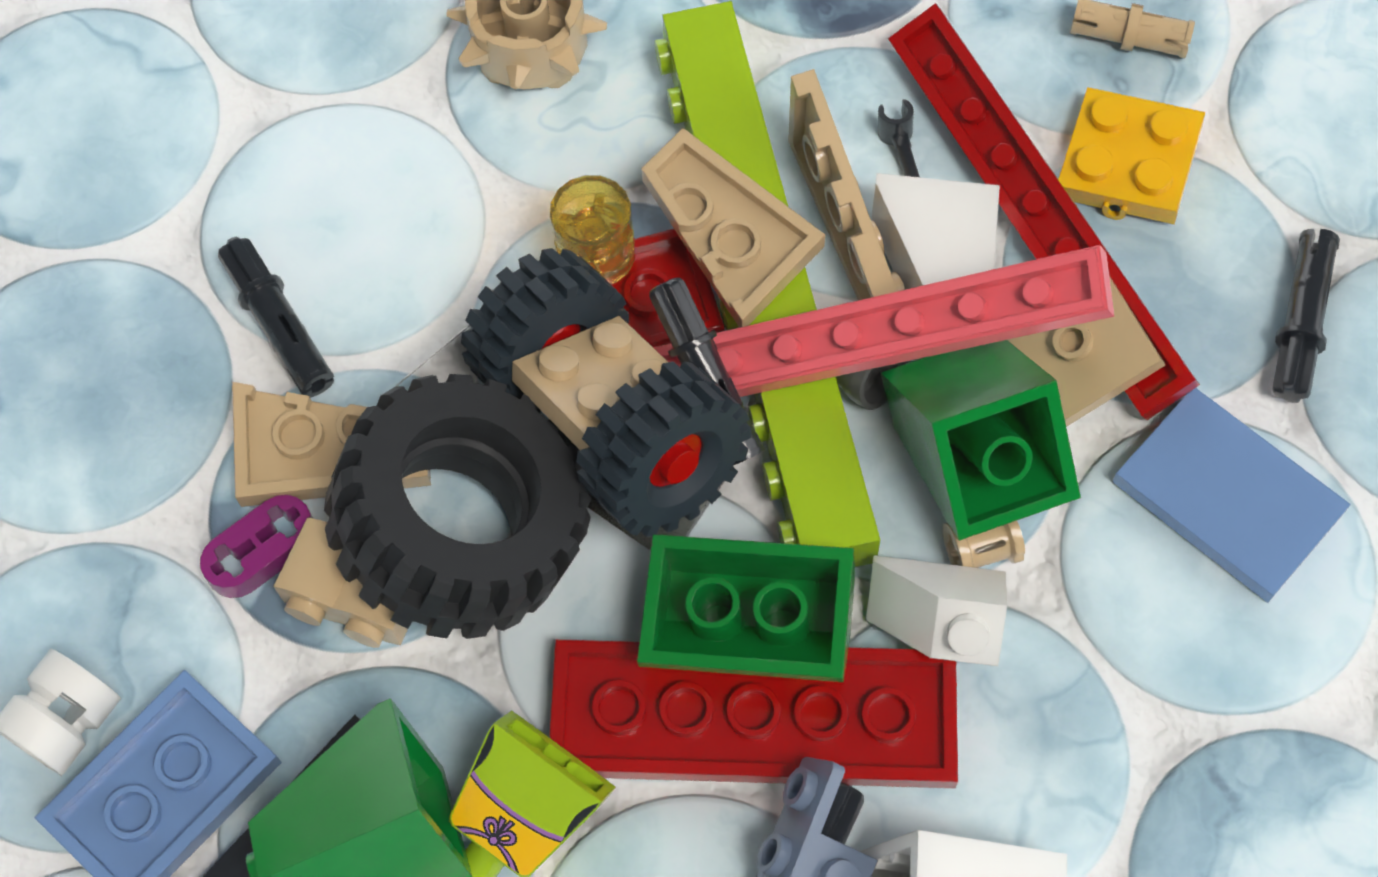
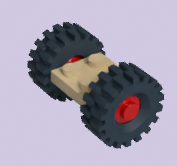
M553 248L541 250L539 261L531 254L519 258L520 268L515 272L505 267L496 275L501 283L494 290L485 286L478 295V298L483 302L480 310L470 309L465 321L473 329L462 332L461 344L467 349L462 355L470 370L484 385L487 379L506 384L505 392L521 399L523 394L529 396L531 401L538 407L537 411L539 413L542 411L578 447L579 451L576 462L582 469L577 471V474L584 488L630 534L637 536L641 531L646 537H652L653 534L657 535L660 526L668 533L679 528V519L685 516L689 521H692L701 514L699 506L706 500L713 504L722 495L717 490L722 482L731 483L738 473L733 467L735 461L745 460L749 448L742 442L751 438L752 430L746 423L750 419L747 412L700 367L698 369L693 363L685 361L679 367L675 362H668L628 324L629 312L623 308L627 304L624 297L580 255L578 257L573 251L562 249L559 254Z

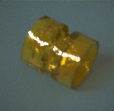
M584 175L569 180L557 190L550 204V222L555 250L559 254L562 249L573 251L578 257L580 255L610 284L617 283L628 274L635 261L632 208L628 195L617 182L601 175Z

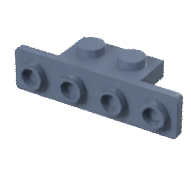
M804 757L800 766L792 772L785 784L783 791L784 806L774 832L765 839L759 850L756 877H872L877 859L821 834L844 776L845 767L828 760Z

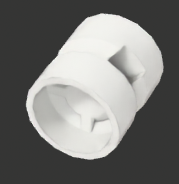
M50 649L27 678L31 689L28 695H14L1 711L0 734L31 757L62 776L85 747L82 736L84 730L98 729L120 701L121 697L83 667L58 651ZM58 697L71 704L63 719L48 709L49 705Z

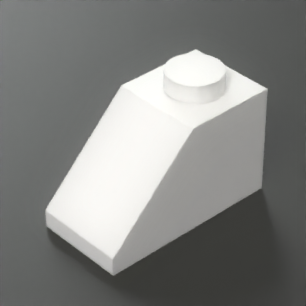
M874 555L866 614L867 621L930 658L998 666L1007 611L1006 571Z

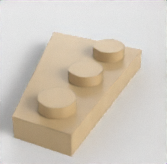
M684 128L641 168L643 183L739 328L749 326L825 246V234Z
M232 382L235 498L240 506L260 505L277 495H291L298 497L300 500L326 497V492L332 480L331 476L346 440L351 435L357 419L367 407L350 404L345 408L313 402L310 396L287 392L286 396L256 391L253 385ZM430 470L419 471L402 478L403 487L431 486Z

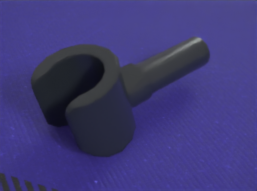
M906 99L902 100L901 119H890L884 113L883 104H881L878 108L879 138L884 143L893 145L904 176L920 177L910 142L913 134L914 118L912 104Z

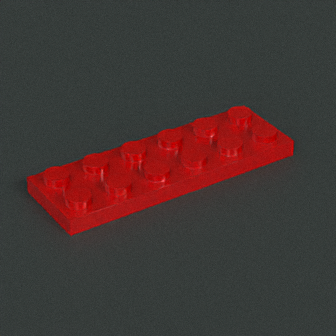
M556 639L550 739L604 778L786 784L792 772L800 766L804 757L833 761L845 767V773L841 782L851 786L956 789L958 784L956 661L930 658L916 649L849 647L844 682L639 667L637 661L640 642Z

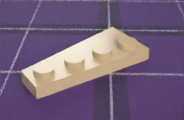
M812 69L791 76L788 142L857 299L862 300L905 290L898 273H891L884 256V244L876 223L870 219L858 182L853 174L815 70Z

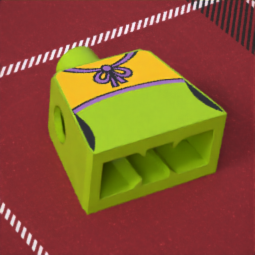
M511 710L494 722L487 732L449 816V822L452 827L471 840L466 848V854L472 877H497L504 866L519 877H530L612 794L616 786Z

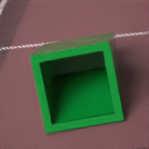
M391 698L378 703L248 822L253 852L246 855V864L250 877H472L462 835L449 822V816L454 805L444 768Z

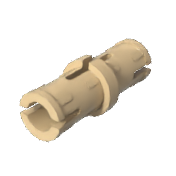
M1078 0L1070 34H1081L1121 43V50L1132 52L1133 47L1136 46L1177 55L1179 58L1185 59L1195 21H1186L1144 12V5L1132 3L1131 8L1093 0Z

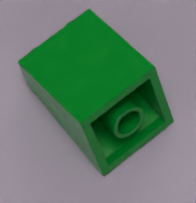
M1008 340L925 357L881 372L894 429L945 520L959 541L1081 498L1057 380Z

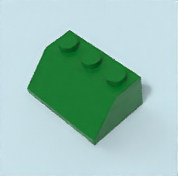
M653 534L638 652V666L844 682L851 636L855 587L854 548Z

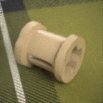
M1017 521L960 541L956 538L948 523L943 524V538L951 565L979 568L1008 559L1011 563L1024 561V539Z

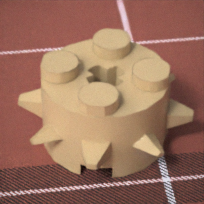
M465 0V6L447 10V17L468 25L471 39L460 55L459 62L464 67L480 65L482 73L490 82L507 85L515 90L545 87L560 88L579 72L578 65L581 63L587 48V34L607 29V22L584 13L583 0Z

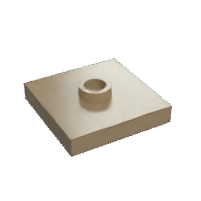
M1110 276L1115 317L1008 339L1010 343L1057 380L1066 427L1165 366L1164 361Z

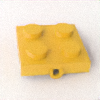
M1087 87L1060 172L1059 181L1074 202L1102 208L1104 216L1110 219L1121 220L1125 218L1126 214L1175 225L1202 131L1205 112ZM1110 205H1117L1121 209L1120 211H1113L1109 207Z

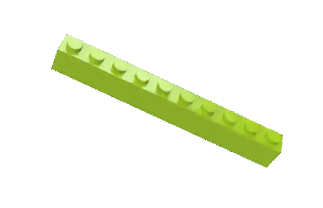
M732 1L662 14L664 38L654 40L660 74L671 73L674 88L667 89L668 104L673 124L684 122L685 130L788 206ZM805 267L749 325L817 310ZM720 299L726 331L739 328ZM836 377L754 394L756 404L748 406V415L761 442L766 441L771 459L770 462L762 464L766 489L770 501L781 499L786 520L777 522L780 543L854 548L855 567L872 564L874 555L878 556L881 539Z

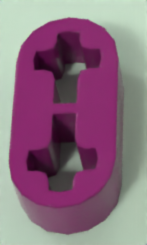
M291 495L274 496L264 501L213 538L204 547L200 557V569L211 588L221 596L239 598L252 593L282 570L307 518H313L307 505L298 497ZM283 516L289 522H293L297 530L289 538L281 532L277 533L276 526L274 525V522ZM232 555L235 559L241 560V566L244 571L240 575L233 577L231 573L225 571L221 561L225 557Z

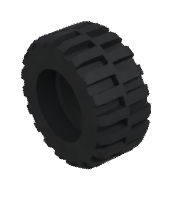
M449 374L444 383H439L437 376L433 375L413 379L408 391L404 386H395L380 396L376 406L367 407L357 419L351 435L348 436L325 497L324 512L329 516L325 527L328 546L334 551L342 549L336 565L346 581L351 582L357 579L363 587L358 596L372 609H376L381 603L393 611L394 614L390 621L409 629L414 621L427 626L426 634L428 636L446 639L453 629H461L462 637L466 639L485 637L493 624L497 630L505 631L519 624L527 612L534 613L547 600L580 551L579 545L587 535L591 516L586 508L591 502L592 497L578 478L577 471L582 469V467L576 462L577 447L574 444L566 446L563 441L565 434L550 419H545L537 411L538 407L531 401L529 396L523 394L521 399L505 392L506 384L487 379L485 385L472 383V375ZM444 469L462 473L475 479L491 491L502 505L509 521L511 537L494 543L472 544L454 540L437 532L424 522L411 506L403 487L402 478L423 470Z

